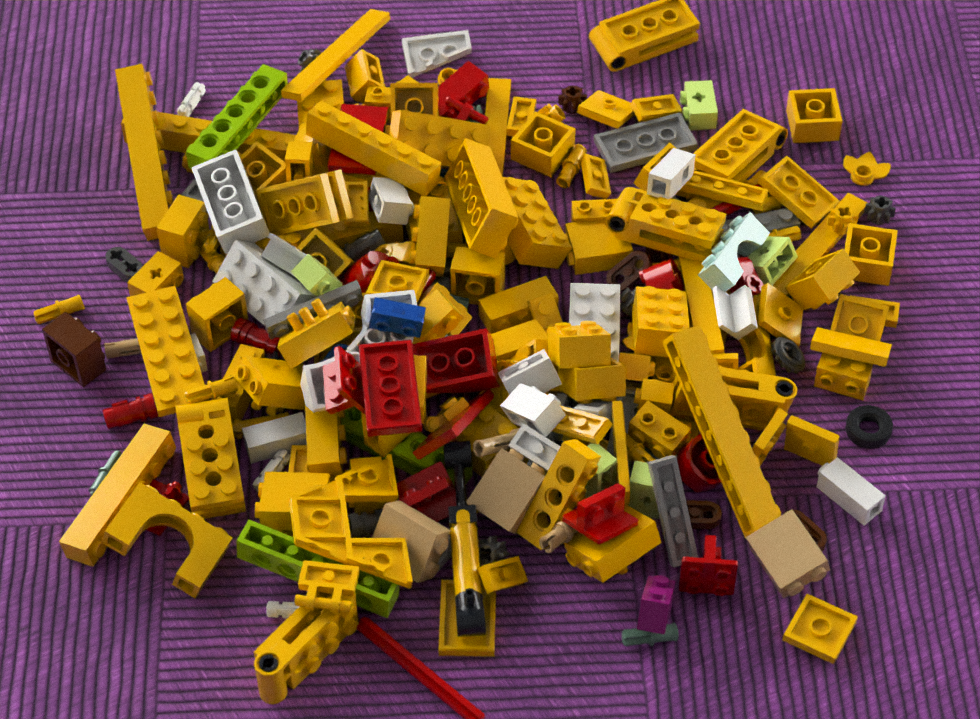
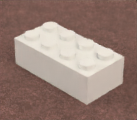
M237 150L192 167L214 231L225 254L229 252L235 240L257 242L269 236L268 226Z
M235 240L213 282L217 283L226 277L244 292L247 311L263 325L264 319L316 297L296 277L262 257L261 254L264 250L254 242Z
M570 283L569 323H571V326L581 325L580 322L595 321L596 324L603 327L604 330L611 334V358L619 362L620 284Z

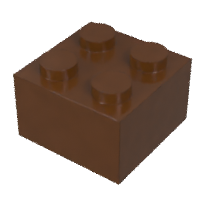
M64 312L42 329L50 361L83 388L106 371L105 355L101 349L100 343L102 341L100 336L95 331H89L84 327L79 318H73L67 312Z

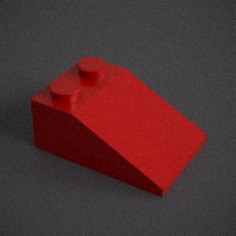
M487 328L412 344L414 355L426 356V393L478 392L500 387L494 339Z

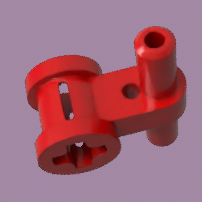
M450 96L445 101V105L459 112L457 118L451 119L468 121L471 118L485 125L489 120L487 116L474 110V107L468 103L463 104Z

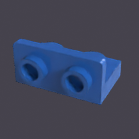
M375 297L369 328L383 332L403 334L407 337L420 338L426 307Z

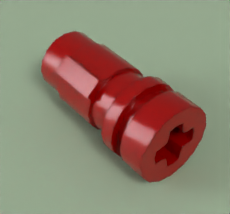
M242 317L234 323L230 334L231 340L264 349L266 354H272L273 351H277L278 356L281 354L277 348L280 337L270 339L265 329L258 328L257 324Z
M152 392L143 395L144 398L138 396L135 397L136 400L130 402L126 399L113 403L110 408L103 409L107 428L125 426L138 420L144 422L147 421L148 417L150 419L159 417Z

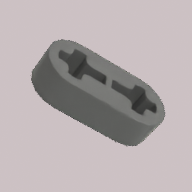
M113 247L106 252L108 268L125 282H128L143 267L138 259L122 247Z

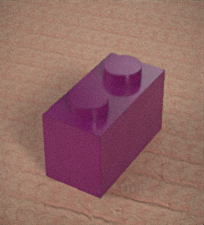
M662 575L648 576L641 598L637 630L665 635L672 608L675 580H669V578Z

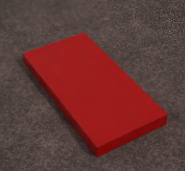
M341 104L340 110L383 133L385 132L388 107ZM331 148L328 172L341 169L342 173L376 175L375 170Z
M412 340L358 345L367 436L422 432Z
M490 388L468 401L469 406L456 417L431 432L412 452L417 460L424 458L458 437L494 399L495 395Z

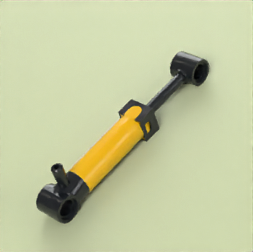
M470 441L448 442L444 445L445 468H452L454 470L456 506L448 508L458 637L486 635L482 582L477 569L480 567L476 505H467L464 468L472 467Z

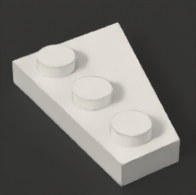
M468 30L402 38L407 73L411 78L472 53Z

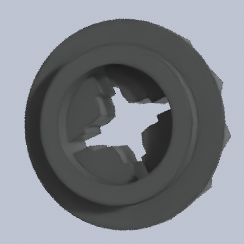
M778 337L771 343V353L775 356V361L780 363L781 368L784 367L788 373L793 372L795 374L805 368L803 353L794 342L784 337Z

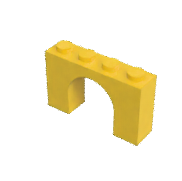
M139 482L105 530L102 543L121 555L126 556L140 534L146 529L164 525L178 530L186 538L190 553L177 571L172 585L196 599L228 550L233 537L229 536L224 529L214 527L206 522L201 515L191 513L182 508L181 504L177 501L162 496L154 487L145 486Z

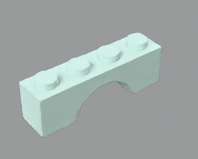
M751 212L744 217L737 216L729 224L731 228L720 237L722 241L712 248L711 252L713 254L709 255L702 262L704 267L698 276L711 289L717 286L726 292L733 287L744 272L739 264L737 253L744 257L748 256L762 246L770 234Z

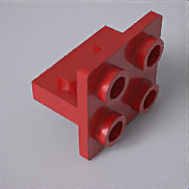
M337 346L334 348L335 361L323 366L325 409L333 415L355 406L365 414L360 363L350 353Z
M438 462L396 483L401 502L437 523L449 517L448 507L456 506L455 487L443 462Z
M619 483L578 502L576 509L564 514L562 517L563 522L599 545L638 526V519L624 511L625 487Z
M705 535L703 558L682 557L679 591L690 594L708 593L717 596L734 594L738 561L721 559V547H716V536Z

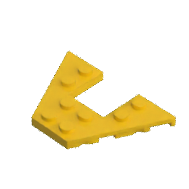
M392 454L386 455V459L370 466L365 464L359 470H350L338 475L334 481L321 486L319 483L307 491H300L291 495L289 504L294 545L342 564L357 566L363 572L411 589L413 580L406 538H351L346 502L397 501L398 490Z

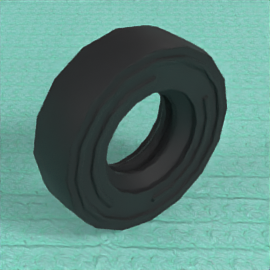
M864 405L851 411L847 417L845 430L848 438L854 444L862 448L874 449L888 442L892 435L893 422L885 410L877 406ZM867 420L873 421L879 426V430L875 433H866L860 429L859 424Z

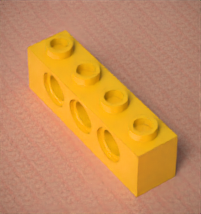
M577 439L564 441L516 533L542 550L539 544L540 538L551 532L555 524L562 521L563 515L572 511L576 503L584 497L586 493L585 486L589 479L596 474L598 470L597 464L601 456ZM571 468L574 471V479L570 474ZM559 491L563 497L562 501L559 498ZM547 514L550 516L551 523L547 520Z

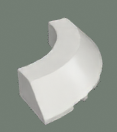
M414 290L364 295L361 309L362 330L347 347L346 352L350 353L360 363L358 345L412 340L413 342V336L407 337L403 334L379 331L369 328L375 297L417 306ZM335 357L303 366L300 384L305 405L312 412L326 410L323 366L335 361Z

